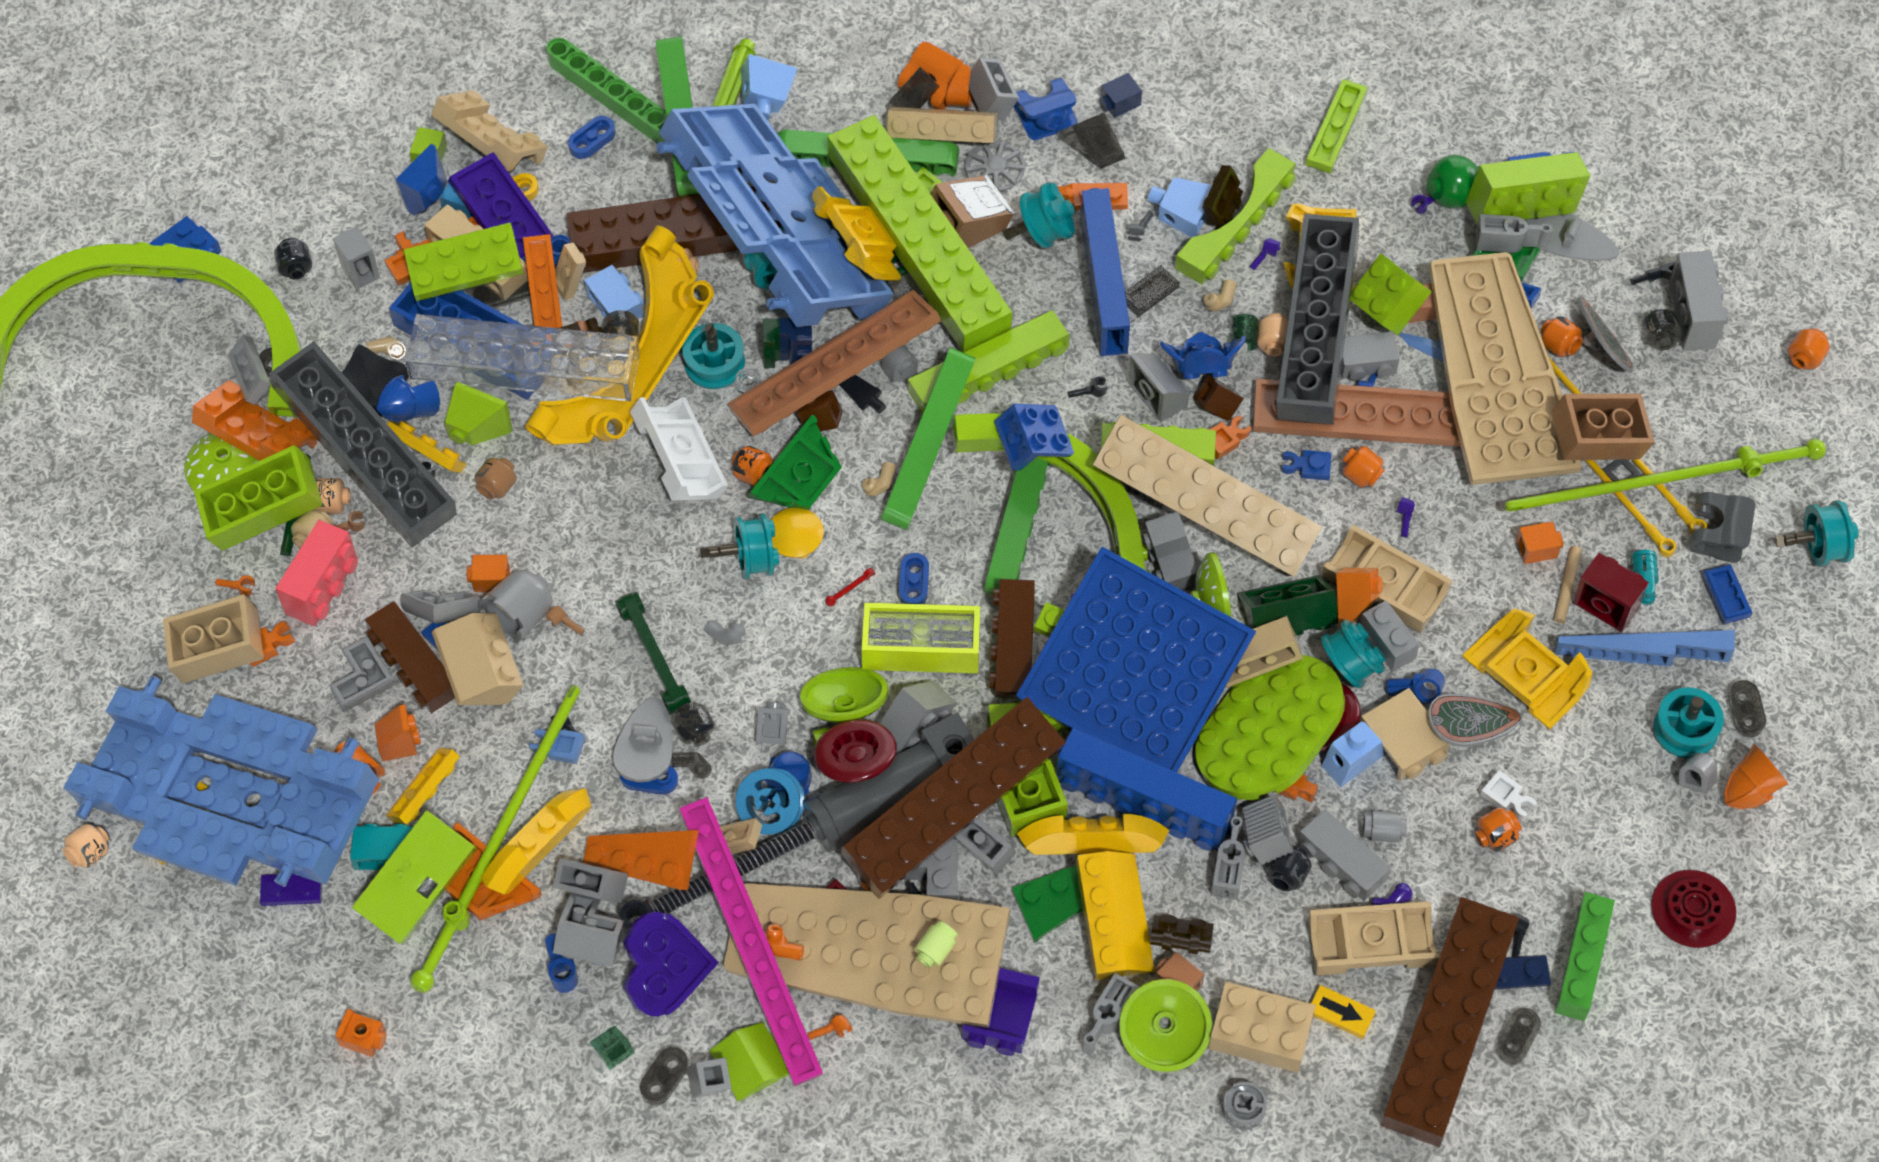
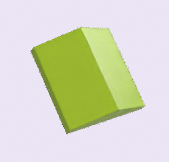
M764 1022L734 1031L709 1050L714 1060L726 1058L731 1091L738 1102L789 1075L779 1049Z

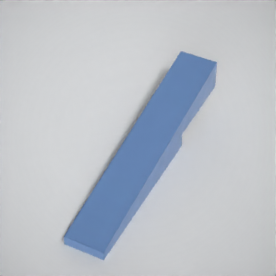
M1735 630L1558 636L1554 654L1576 657L1581 652L1584 658L1670 667L1674 657L1730 662L1735 651Z

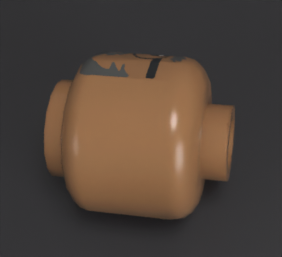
M503 457L501 459H487L474 476L477 491L490 500L503 498L517 481L513 470L515 468L514 465Z

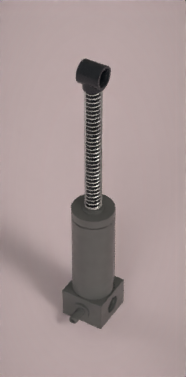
M957 712L921 731L922 743L896 755L890 766L881 774L861 782H843L805 801L804 808L807 814V823L803 822V825H798L797 828L793 827V830L788 829V832H783V835L778 834V838L773 837L772 841L763 842L762 846L758 845L756 849L747 851L746 854L742 853V856L737 855L734 861L740 876L743 875L745 877L746 873L750 874V871H756L755 869L758 867L761 869L760 866H766L768 862L771 864L772 860L776 861V858H781L783 854L786 856L787 852L791 853V850H796L797 847L801 848V845H807L806 843L809 841L812 843L811 840L813 839L819 843L821 842L829 853L846 845L975 740L959 713ZM701 874V877L696 876L695 880L691 879L688 890L675 888V890L670 889L669 893L665 892L663 896L660 895L659 898L655 897L654 901L645 899L643 901L630 900L626 902L620 910V919L624 921L623 930L627 935L632 925L629 921L634 916H641L650 911L667 914L673 913L674 910L678 911L679 907L683 908V905H689L688 903L691 901L694 903L693 900H699L701 896L704 898L705 894L709 895V892L713 890L706 874Z

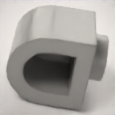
M904 345L883 358L882 369L893 382H904L910 376L917 373L918 360Z
M1705 753L1693 754L1679 772V786L1696 792L1707 794L1717 782V765Z

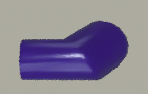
M1399 883L1388 898H1372V905L1409 903L1413 892L1408 884Z

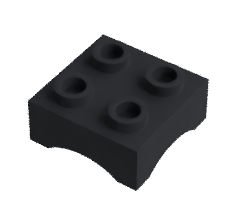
M360 344L355 348L347 366L342 371L344 376L376 412L377 400L384 386L392 378L404 375L405 381L409 378L405 364L385 359Z

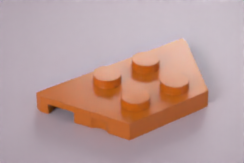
M457 822L453 830L478 849L445 891L456 901H458L486 848L483 842ZM526 878L509 894H502L487 888L482 880L467 910L481 921L538 899L542 893L539 888Z

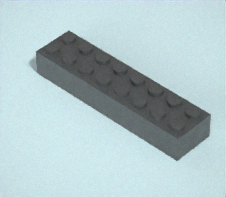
M1304 214L1276 402L1277 420L1334 424L1359 242V218Z
M315 341L269 373L272 388L411 548L457 515L456 504L451 496Z

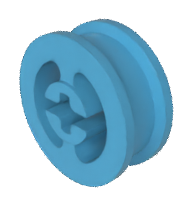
M767 768L752 772L741 782L736 793V810L741 821L756 818L762 824L760 834L784 832L792 828L800 820L804 812L805 793L801 783L793 774L780 768ZM771 779L782 784L789 795V806L787 805V797L784 792L776 793L777 787L763 789L761 783ZM775 794V796L772 799V801L775 803V806H770L766 808V806L769 803V801L766 799V796H772ZM752 797H754V805L758 811L766 808L763 813L764 815L778 813L780 820L775 823L762 820L753 809Z

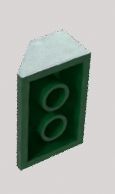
M1320 575L1237 592L1247 626L1252 629L1285 616L1288 617L1296 636L1303 634L1304 630H1326L1332 624L1338 623L1335 590Z

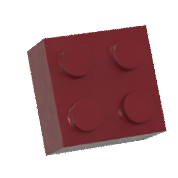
M1598 553L1581 576L1572 603L1622 633L1639 610L1649 582L1644 580L1639 573L1631 572L1619 565L1614 558Z

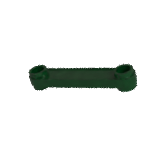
M635 592L621 596L620 599L615 601L618 612L624 622L627 620L632 622L666 692L661 693V697L668 713L671 715L686 710L687 707L692 706L690 697L683 684L677 685L642 615L645 613V608L639 594Z

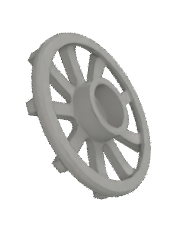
M1005 140L995 141L994 143L982 142L969 151L965 162V171L968 178H972V172L985 170L983 175L994 177V186L1000 192L1014 187L1022 179L1025 172V161L1020 149L1006 143ZM989 147H999L997 154L993 155ZM1004 148L1012 152L1005 157H1001ZM984 149L988 158L980 156L977 153ZM1015 157H1017L1020 162V164L1006 163L1007 161ZM972 159H975V160H978V161L984 163V164H981V165H976V166H971V167H970V163H971V160H972ZM1006 169L1019 170L1020 173L1015 179ZM1003 175L1010 181V184L999 187L998 177Z

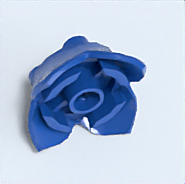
M1199 332L1189 338L1184 343L1183 349L1180 345L1174 347L1163 341L1160 342V346L1171 357L1176 365V370L1183 373L1184 379L1199 378L1200 374L1211 373L1212 377H1224L1228 375L1227 370L1231 369L1235 355L1245 343L1246 336H1242L1231 343L1225 342L1224 349L1219 340L1203 332Z

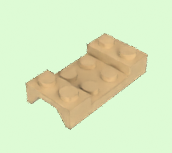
M469 90L437 98L431 116L486 156L494 152L508 172L512 171L525 156L537 165L543 161L548 146L540 141L539 136L531 132L517 135L513 129L503 126L495 116L487 113L490 104L482 99L478 92Z
M1355 525L1351 526L1343 545L1330 562L1325 563L1322 572V578L1337 586L1336 573L1343 568H1378V574L1383 580V589L1375 602L1380 604L1387 600L1403 623L1419 633H1422L1449 593L1452 584L1450 578Z
M1431 901L1310 910L1308 924L1316 976L1346 974L1347 969L1393 965H1406V969L1436 967L1440 957L1433 939Z

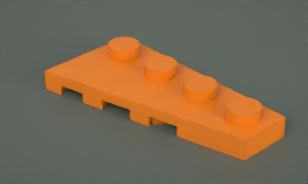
M699 830L588 836L583 863L628 873V877L680 890H688Z

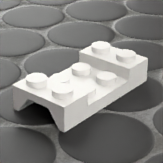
M681 397L666 407H649L645 398H639L630 413L640 434H649L665 467L666 472L661 479L671 500L718 499L728 484L686 397Z

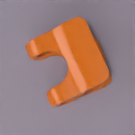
M922 42L901 72L898 79V89L909 94L913 88L920 84H933L936 88L931 97L932 108L945 110L948 107L946 96L949 85L957 69L964 65V63L929 42Z

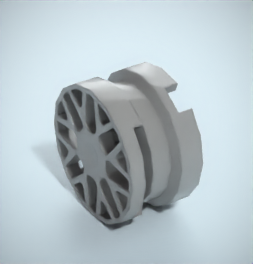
M1251 1082L1233 1084L1226 1091L1223 1099L1222 1111L1225 1120L1232 1127L1239 1130H1250L1257 1127L1265 1116L1267 1098L1263 1090L1256 1084Z

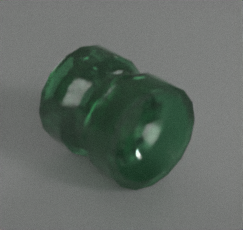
M1250 314L1234 316L1231 322L1233 333L1230 337V343L1242 336H1246L1247 351L1256 349L1258 346L1256 335L1259 324L1258 318Z

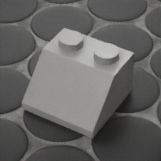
M1133 353L1130 355L1128 384L1160 422L1188 407L1190 394L1188 387L1183 381L1179 382L1167 362H1162L1157 354Z

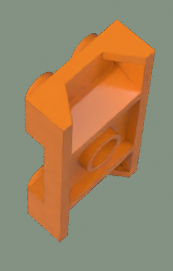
M228 380L193 405L192 423L259 461L293 445L299 449L304 445L313 449L317 444V438L300 419L295 417L290 422H287L261 406L247 402L241 387L231 380Z

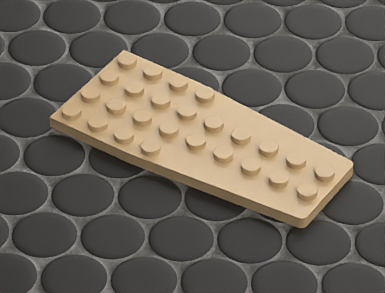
M1507 252L1433 260L1429 268L1448 392L1470 485L1580 473L1582 469L1580 460H1564L1551 413V410L1563 395L1512 256Z
M744 884L764 933L766 934L768 926L777 924L782 927L788 943L804 946L802 961L774 955L787 988L900 1015L989 1028L1011 913L1010 908L916 894L886 893L878 899L870 891ZM942 921L957 932L956 944L939 967L932 965L931 968H928L916 959L918 954L914 948L931 925ZM730 934L724 968L728 973L749 978Z

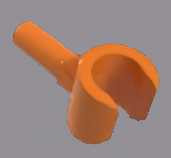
M242 576L238 581L218 578L215 581V585L238 590L241 595L244 594L245 596H250L252 592L251 589L243 588L242 586L244 584L255 586V581L251 576Z
M837 1015L830 1021V1024L808 1032V1036L811 1040L835 1030L837 1035L842 1037L845 1035V1030L849 1033L853 1028L845 1016Z

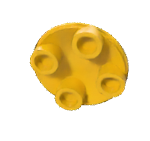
M787 508L777 513L771 519L775 527V537H772L773 549L777 548L778 553L783 556L799 559L806 558L822 542L824 535L822 522L810 510Z

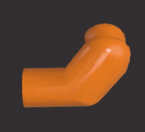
M772 924L768 926L765 935L773 954L781 958L802 961L804 946L788 943L780 925Z

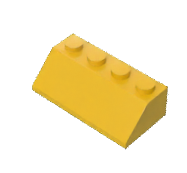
M1105 851L1077 855L1075 865L1094 979H1109L1113 977L1114 973L1123 977L1155 972L1135 854Z

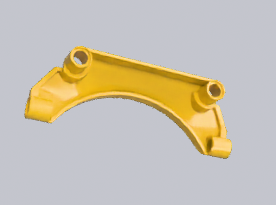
M657 225L640 249V260L646 287V304L641 331L628 358L607 381L586 394L567 400L540 401L525 424V428L531 434L550 445L589 443L594 436L603 442H610L622 438L634 421L630 413L631 409L639 398H645L647 401L714 297V290L709 282L704 280L695 282L697 274L683 247L675 242L676 236L671 231ZM695 288L701 293L700 301L694 296ZM608 421L615 427L613 435L607 430Z

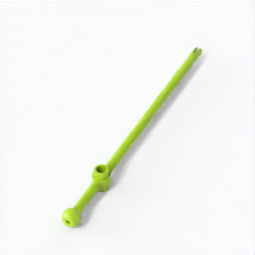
M1811 439L1801 447L1758 454L1750 446H1744L1736 452V459L1509 500L1505 503V509L1509 512L1739 469L1747 474L1748 477L1754 478L1762 473V465L1803 457L1811 460L1822 459L1826 454V447L1820 439Z
M575 685L569 688L458 901H450L444 906L443 918L446 924L423 968L415 971L410 978V984L414 990L426 993L432 989L434 985L433 973L455 931L465 930L469 926L470 915L467 908L482 881L481 877L496 855L580 694L578 686L575 688Z

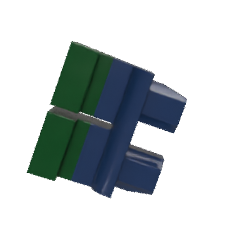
M763 318L764 369L775 368V361L789 360V363L793 364L812 352V326L796 327L791 318Z

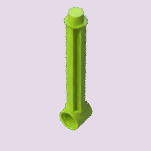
M741 39L740 43L734 46L733 54L713 106L736 105L742 89L741 67L749 54L756 56L754 51L755 43L750 39Z

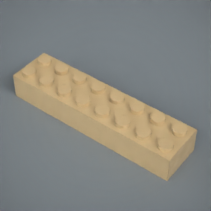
M1123 415L1119 416L1093 463L1099 469L1169 508L1178 511L1180 514L1295 577L1322 529L1321 525Z

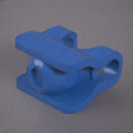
M1063 78L1049 81L1051 85L1050 93L1043 97H1033L1026 90L1017 91L1019 99L1014 105V109L1027 136L1031 140L1035 141L1073 129L1078 125L1077 117L1072 110V107L1076 104V96L1068 88Z

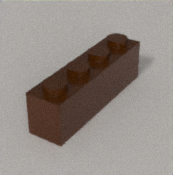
M1000 579V588H994L993 605L999 606L998 616H993L992 633H997L998 635L997 644H991V661H996V672H990V689L995 690V698L1015 699L1032 669L1035 580Z
M395 601L365 619L368 631L365 632L366 636H368L374 647L379 644L383 649L381 652L382 658L389 667L395 665L399 671L396 673L399 681L405 688L410 686L413 689L412 697L421 709L426 706L432 714L455 699L443 664Z

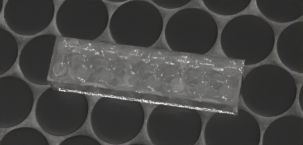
M416 314L405 363L410 379L453 384L460 382L473 386L631 401L640 351L637 336Z

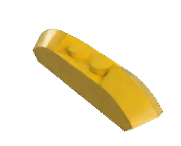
M587 789L566 790L549 801L500 850L481 877L486 887L502 894H509L588 813L592 805Z
M1123 814L1122 818L1103 816L1100 819H1086L1080 816L1063 819V815L1035 821L1020 830L1017 835L1024 846L1034 855L1091 854L1105 851L1148 853L1155 852L1163 844L1170 830L1150 818L1133 814Z

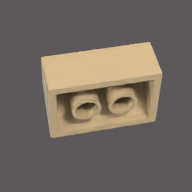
M471 613L432 631L458 705H504L509 703L524 686L497 613Z

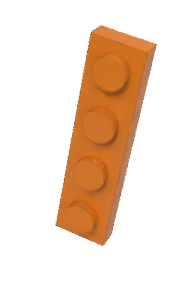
M547 234L523 237L535 331L554 341L551 330L563 326L551 236Z

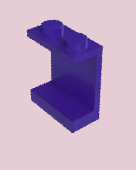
M1000 968L989 1028L963 1025L962 1040H967L969 1046L978 1049L984 1048L985 1045L995 1047L997 1052L1006 1056H1013L1015 1052L1022 1054L1039 990L1040 977Z

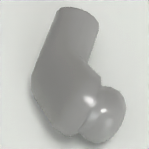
M711 620L704 629L707 634L722 645L738 644L741 641L740 638L745 634V629L737 623H733L730 629H724L714 620Z

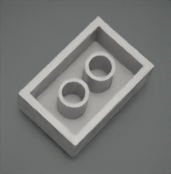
M1712 251L1679 252L1669 280L1683 351L1716 349L1719 339L1723 337V327L1725 324H1728V309L1726 307L1723 308L1722 303L1724 297L1723 286L1718 284L1717 280L1719 274L1718 262L1713 261Z

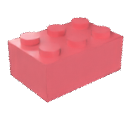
M321 520L317 521L275 588L286 615L314 627L319 619L324 620L326 618L332 598L334 596L338 597L344 587V579L348 573L352 574L358 565L357 555L348 531Z

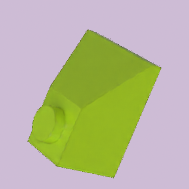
M460 382L455 384L445 419L446 430L452 441L458 444L466 442L475 445L512 432L513 427L506 401Z

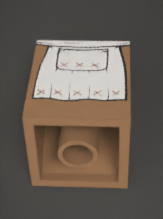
M987 175L935 184L931 193L935 202L968 248L1005 230L1014 215L1013 210Z

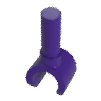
M1416 195L1412 198L1411 206L1413 207L1417 203L1424 204L1417 209L1418 214H1423L1427 211L1428 205L1434 202V199L1431 196Z
M1272 238L1266 239L1262 251L1249 267L1255 270L1266 258L1267 254L1276 257L1277 251L1280 250L1281 242Z
M1405 497L1401 498L1396 512L1404 515L1401 537L1408 538L1409 523L1413 515L1415 502Z

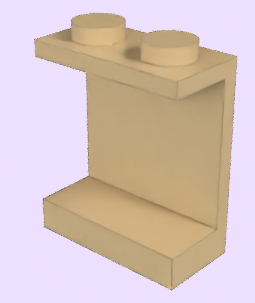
M1410 688L1361 716L1360 722H1365L1381 739L1383 749L1398 767L1396 777L1399 781L1406 777L1410 780L1416 778L1423 772V767L1431 762L1433 765H1437L1448 756L1450 744L1440 739L1434 733L1428 722L1427 710Z

